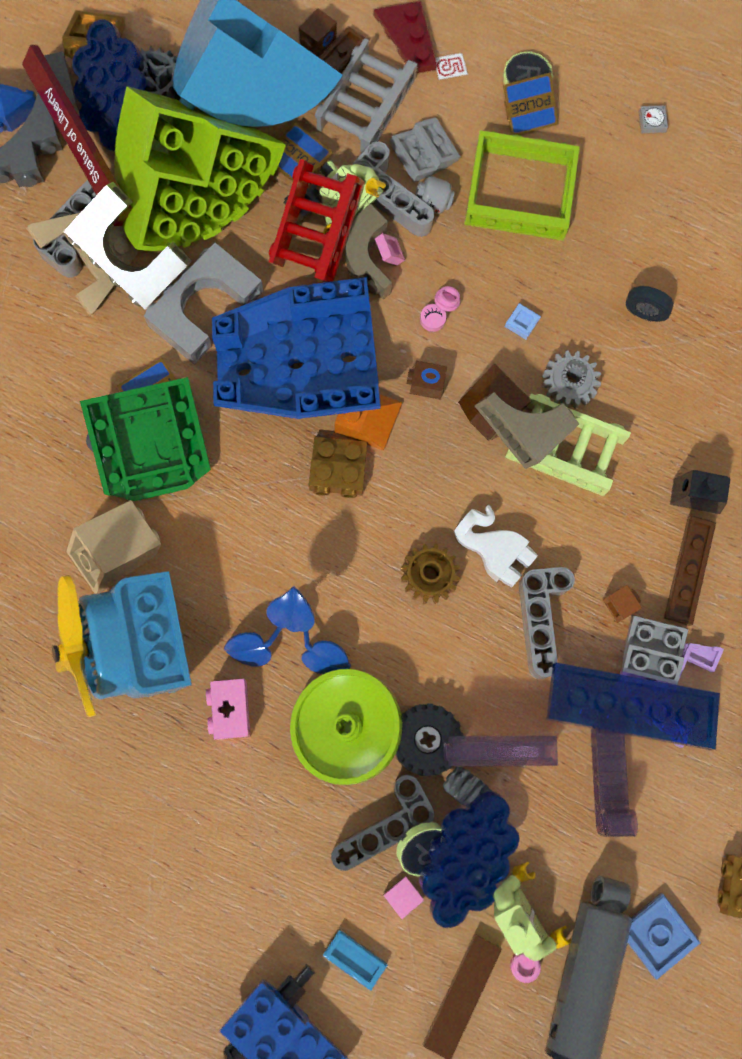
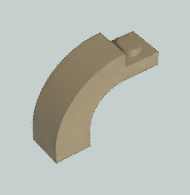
M370 203L352 222L346 241V265L351 279L367 277L368 289L374 295L378 294L384 300L391 294L392 282L371 261L368 252L373 244L376 243V237L382 233L387 234L388 221Z

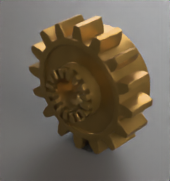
M423 544L421 551L416 548L412 549L413 557L405 556L404 560L409 565L401 566L400 571L406 573V575L402 576L400 580L401 582H408L405 592H410L411 590L415 592L412 599L416 600L419 596H422L423 604H426L429 598H432L434 604H437L439 596L445 600L449 598L447 590L455 592L456 586L452 582L460 581V576L455 575V572L460 570V565L453 564L456 556L449 557L447 555L448 548H444L441 551L438 549V544H434L433 548H428L426 544ZM427 568H432L437 572V578L433 580L427 579L423 571Z

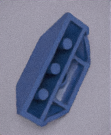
M0 84V133L3 131L13 132L26 121L36 100L34 91H23L17 87Z

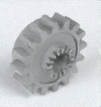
M565 351L563 358L556 354L553 361L548 362L546 366L548 370H545L542 375L543 378L547 379L542 384L543 388L548 389L546 396H552L555 403H563L566 407L573 405L574 409H577L580 403L586 406L590 398L594 399L598 393L596 390L601 386V382L597 381L601 372H594L597 363L589 364L587 361L590 356L586 355L582 359L580 358L579 351H576L574 356H571L569 351ZM566 377H572L576 383H570Z

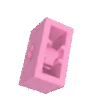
M245 679L210 682L211 689H206L207 706H212V717H208L209 734H213L215 740L250 737L247 681ZM226 702H229L230 706L235 707V710L230 712L229 718H227L226 714L221 713V708L226 707Z

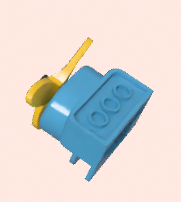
M169 571L124 578L109 592L84 595L79 599L71 576L60 577L58 582L57 617L60 641L59 644L52 645V655L57 672L69 670L75 677L88 717L96 716L88 686L95 698L105 699L125 694L131 698L151 697L167 692L174 693L192 685Z

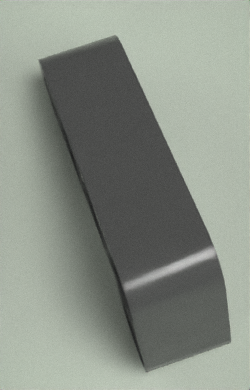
M403 775L397 778L394 783V793L402 807L401 809L334 846L331 860L337 869L343 871L350 870L399 843L400 840H404L407 836L406 832L421 823L433 821V808L415 777ZM403 780H410L414 784V792L410 796H403L399 791V785ZM417 806H424L428 811V816L423 822H416L413 819V811ZM392 820H399L403 825L401 834L397 836H392L387 831V826ZM367 834H373L378 839L377 846L372 850L365 849L361 844L363 837ZM356 840L358 849L363 855L357 857V852L349 856V863L345 864L343 860L338 861L336 858L339 857V850L343 848L345 852L354 849L351 842Z

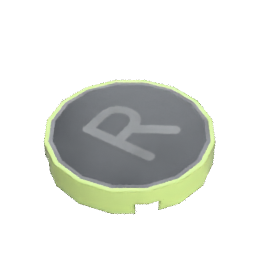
M520 52L512 56L506 63L503 81L504 84L550 72L551 77H553L552 67L547 59L540 54Z
M434 822L421 823L406 832L407 836L403 841H399L396 852L403 870L410 875L424 876L440 870L449 861L453 854L454 843L445 827H440L439 824Z

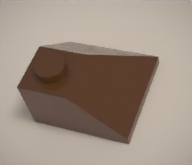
M493 364L459 401L469 422L488 441L496 439L498 435L475 407L481 399L495 392L506 404L520 411H523L532 402L496 364Z

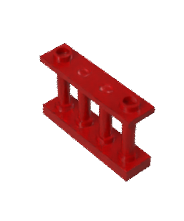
M300 159L299 164L293 171V183L275 242L272 243L269 249L270 258L268 262L283 267L285 260L315 269V278L325 282H332L339 266L365 181L347 173L346 179L342 182L312 173L314 166ZM311 183L339 192L340 198L337 206L333 208L305 199L308 184ZM304 209L331 218L332 223L329 232L323 233L296 224L300 210ZM293 234L322 243L324 248L321 257L316 259L289 250Z

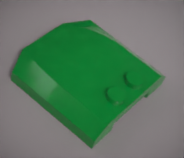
M189 377L80 401L105 495L138 501L190 488L211 470Z

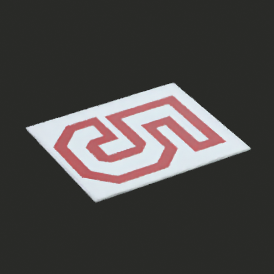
M462 53L435 58L439 80L467 75Z

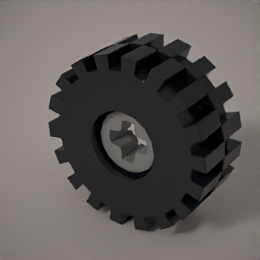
M427 703L416 705L401 715L402 736L395 755L398 762L405 769L417 775L432 776L449 770L457 762L458 756L463 749L462 739L464 737L460 730L461 725L459 721L455 720L451 712L446 711L440 705L436 706ZM427 731L428 735H434L435 740L432 741L431 748H428L426 744H420L419 740L423 738V732Z

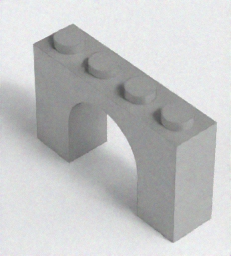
M216 243L210 248H205L200 253L198 260L192 266L185 268L181 278L175 284L169 285L159 301L152 303L144 315L148 327L194 365L212 345L209 336L184 315V308L188 299L201 289L216 288L224 291L243 306L255 301L263 293L262 280Z

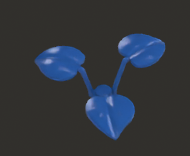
M295 586L268 605L267 617L277 626L268 641L264 642L263 638L257 633L245 632L229 639L224 647L227 654L242 664L253 667L263 666L272 657V652L267 647L272 645L283 628H287L291 632L300 631L304 633L307 651L302 654L301 660L313 672L325 674L334 670L350 669L351 667L346 652L338 644L331 641H318L313 646L311 645L309 630L314 626L315 616L309 603Z

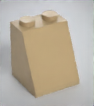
M128 501L75 527L66 552L94 594H97L156 556L161 543L158 533L146 523L142 510L138 507L136 508L132 501Z

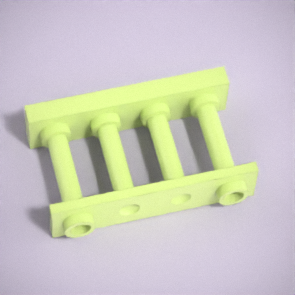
M531 393L529 398L532 402L527 408L532 409L531 413L534 414L545 413L560 404L550 401V398L545 395H534ZM570 409L574 418L579 423L577 427L582 429L571 459L566 462L557 458L555 454L559 446L558 444L540 463L530 468L598 495L605 496L613 483V480L607 478L605 473L617 443L623 445L630 437L631 432L626 431L619 424H608ZM594 433L607 438L596 469L591 472L583 469L580 463L591 434ZM508 448L505 458L520 463Z

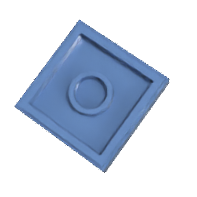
M662 893L631 917L632 925L627 943L656 980L701 943Z

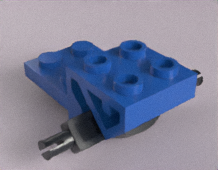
M308 964L305 965L295 978L289 975L278 989L263 979L220 1029V1032L231 1042L224 1050L227 1056L225 1059H349L307 1018L308 1015L297 1005V1002L306 993L303 986L315 974V971Z

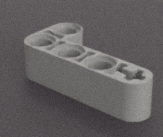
M376 141L371 143L353 164L372 168L379 180L386 184L384 188L386 192L381 193L372 204L414 235L419 237L428 235L432 230L433 209L385 173L388 169L389 148L383 142ZM379 157V158H381V159H380V160H375V159H373V158ZM397 204H404L406 207H399Z
M87 180L50 219L81 213L82 211L79 210L86 208L97 196L89 181ZM65 235L51 242L52 246L49 248L43 247L42 249L33 238L34 246L42 259L63 276L72 278L81 272L82 263ZM72 259L69 263L63 264L65 260Z
M564 567L530 570L519 581L528 669L530 674L536 679L548 678L558 668L550 597L565 594L575 583L574 574L571 570ZM555 576H561L565 579V588L556 586L554 583ZM527 578L536 579L539 583V589H530L527 586ZM531 605H538L542 609V616L540 618L534 617L531 614ZM538 631L544 634L546 638L544 645H538L534 641V632ZM547 650V652H546L545 654H543L542 656H541V653H539V654H537V655L535 654V652H541V651ZM541 661L549 666L544 672L542 668L537 667V664Z

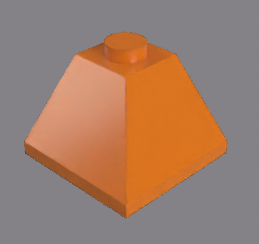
M380 394L381 409L338 414L334 423L335 433L356 441H367V445L384 451L402 402Z

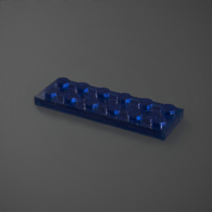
M556 662L552 666L546 720L712 751L716 750L720 693Z

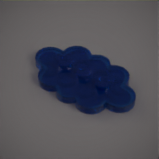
M99 19L93 22L88 29L87 45L79 48L74 54L72 67L75 74L79 77L74 86V94L76 99L82 104L79 117L86 129L92 133L99 134L102 145L106 149L115 152L118 124L126 87L144 91L146 79L144 74L138 69L141 63V52L138 46L126 38H121L119 29L113 23L105 19Z
M485 792L479 795L472 803L470 810L458 808L448 813L442 821V836L434 840L429 847L428 854L431 863L421 872L419 883L423 893L427 898L431 899V916L437 925L443 928L458 926L464 921L469 910L482 911L491 906L495 901L494 892L497 889L496 884L504 880L509 874L510 863L507 857L515 852L520 838L515 827L507 821L510 813L508 803L496 792Z

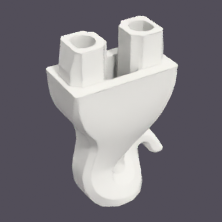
M490 505L485 507L486 514L476 509H471L454 530L458 542L481 556L485 570L496 582L500 580L504 584L513 587L522 576L511 566L514 560H518L528 568L538 555L528 546L530 541L514 531L496 530L474 533L472 531L474 525L487 527L493 524L495 514Z

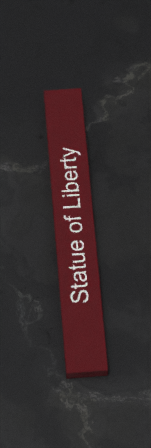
M30 45L22 66L95 194L98 195L111 182H114L119 187L38 45ZM129 206L113 225L122 226L132 207Z

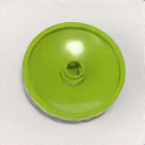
M339 669L327 672L313 680L298 697L291 715V741L302 765L317 778L339 785H354L366 782L380 774L390 764L398 750L402 736L400 708L389 688L370 674L353 669Z

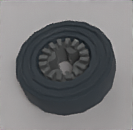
M638 286L629 291L625 306L629 312L641 319L661 322L670 317L674 302L669 295L659 289L649 286Z

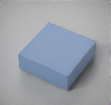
M519 303L506 322L505 327L527 340L541 316Z

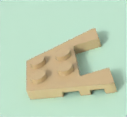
M80 213L32 223L26 229L42 249L62 235H65L68 239L69 236L64 231ZM112 225L109 234L112 251L120 261L129 265L139 250H136L131 244L122 226ZM70 242L97 280L76 294V298L87 313L91 315L114 284L110 281L107 272L91 263L88 258L89 255L82 248L79 249Z

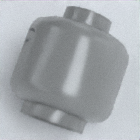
M429 176L424 183L419 182L415 195L428 204L434 213L441 214L444 210H449L455 192L451 189L449 182Z

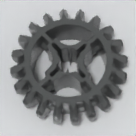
M150 46L149 51H144L141 48L139 54L132 52V59H125V66H122L120 70L119 82L123 95L125 96L126 87L128 86L180 101L182 97L177 94L173 85L174 69L178 56H173L171 50L164 52L162 47L154 51L152 46Z

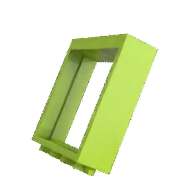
M480 130L464 225L564 241L569 229L580 146ZM483 153L566 165L559 218L477 205L476 198Z

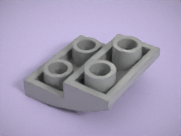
M632 615L624 649L622 671L678 685L684 662L682 653L688 629Z

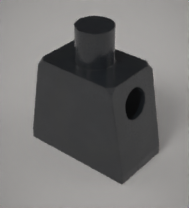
M691 470L673 479L670 505L721 514L728 501L730 477Z

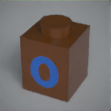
M319 8L299 27L300 45L317 57L337 38V22Z
M416 360L415 369L409 368L406 384L411 385L410 394L440 400L447 366Z

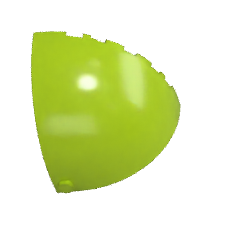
M127 86L116 137L114 178L121 190L133 201L130 205L132 209L122 225L129 241L136 250L163 251L171 242L185 248L191 246V242L202 238L207 240L222 232V227L231 221L236 222L249 210L247 206L257 195L260 197L264 192L262 188L270 174L274 176L286 144L250 126H241L217 119L196 106L192 110L179 100Z

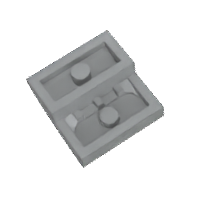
M436 117L415 123L413 130L394 135L389 142L413 182L429 177L460 159L459 153Z

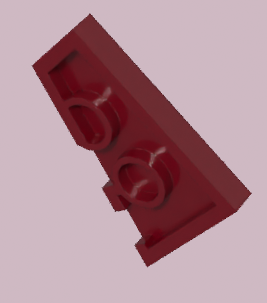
M421 1L373 9L374 18L377 22L381 23L384 33L388 39L391 38L405 64L408 60L416 63V74L436 70L437 62Z

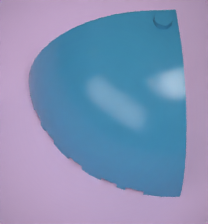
M200 0L179 50L174 69L173 85L177 94L182 97L180 102L188 108L194 110L196 106L209 115L225 122L257 127L280 124L305 114L319 104L333 90L343 75L237 0Z

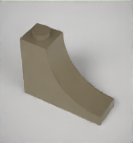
M493 392L475 405L477 410L525 469L540 463L579 425L572 411L563 403L545 413H526L509 406Z

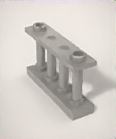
M364 38L361 45L354 48L350 63L325 103L318 106L315 113L317 130L322 132L327 122H330L359 137L361 141L360 152L363 153L371 143L379 141L416 80L417 64L408 60L404 68L397 69L369 55V40ZM363 64L393 78L395 83L392 88H385L359 75L358 72ZM351 83L383 98V102L380 107L376 106L374 108L346 94V91ZM341 102L369 116L371 122L368 127H361L333 112Z

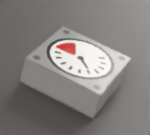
M640 107L641 133H666L668 129L666 107Z

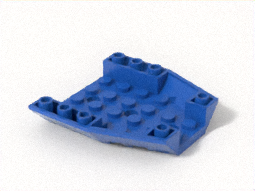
M367 277L288 287L212 318V339L217 350L218 381H213L214 406L295 419L381 409ZM347 356L356 357L352 362L343 361ZM294 363L303 364L299 369L290 368ZM244 369L251 370L245 376L238 375Z

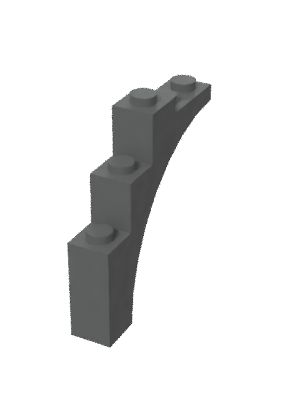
M64 52L44 55L81 118L69 65ZM37 94L33 109L23 126L7 143L0 147V184L15 179L20 188L24 186L32 187L37 183L44 182L38 155H49L63 150L58 127L39 94Z

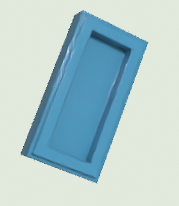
M341 929L338 930L323 953L326 959L370 991L387 967L385 961Z

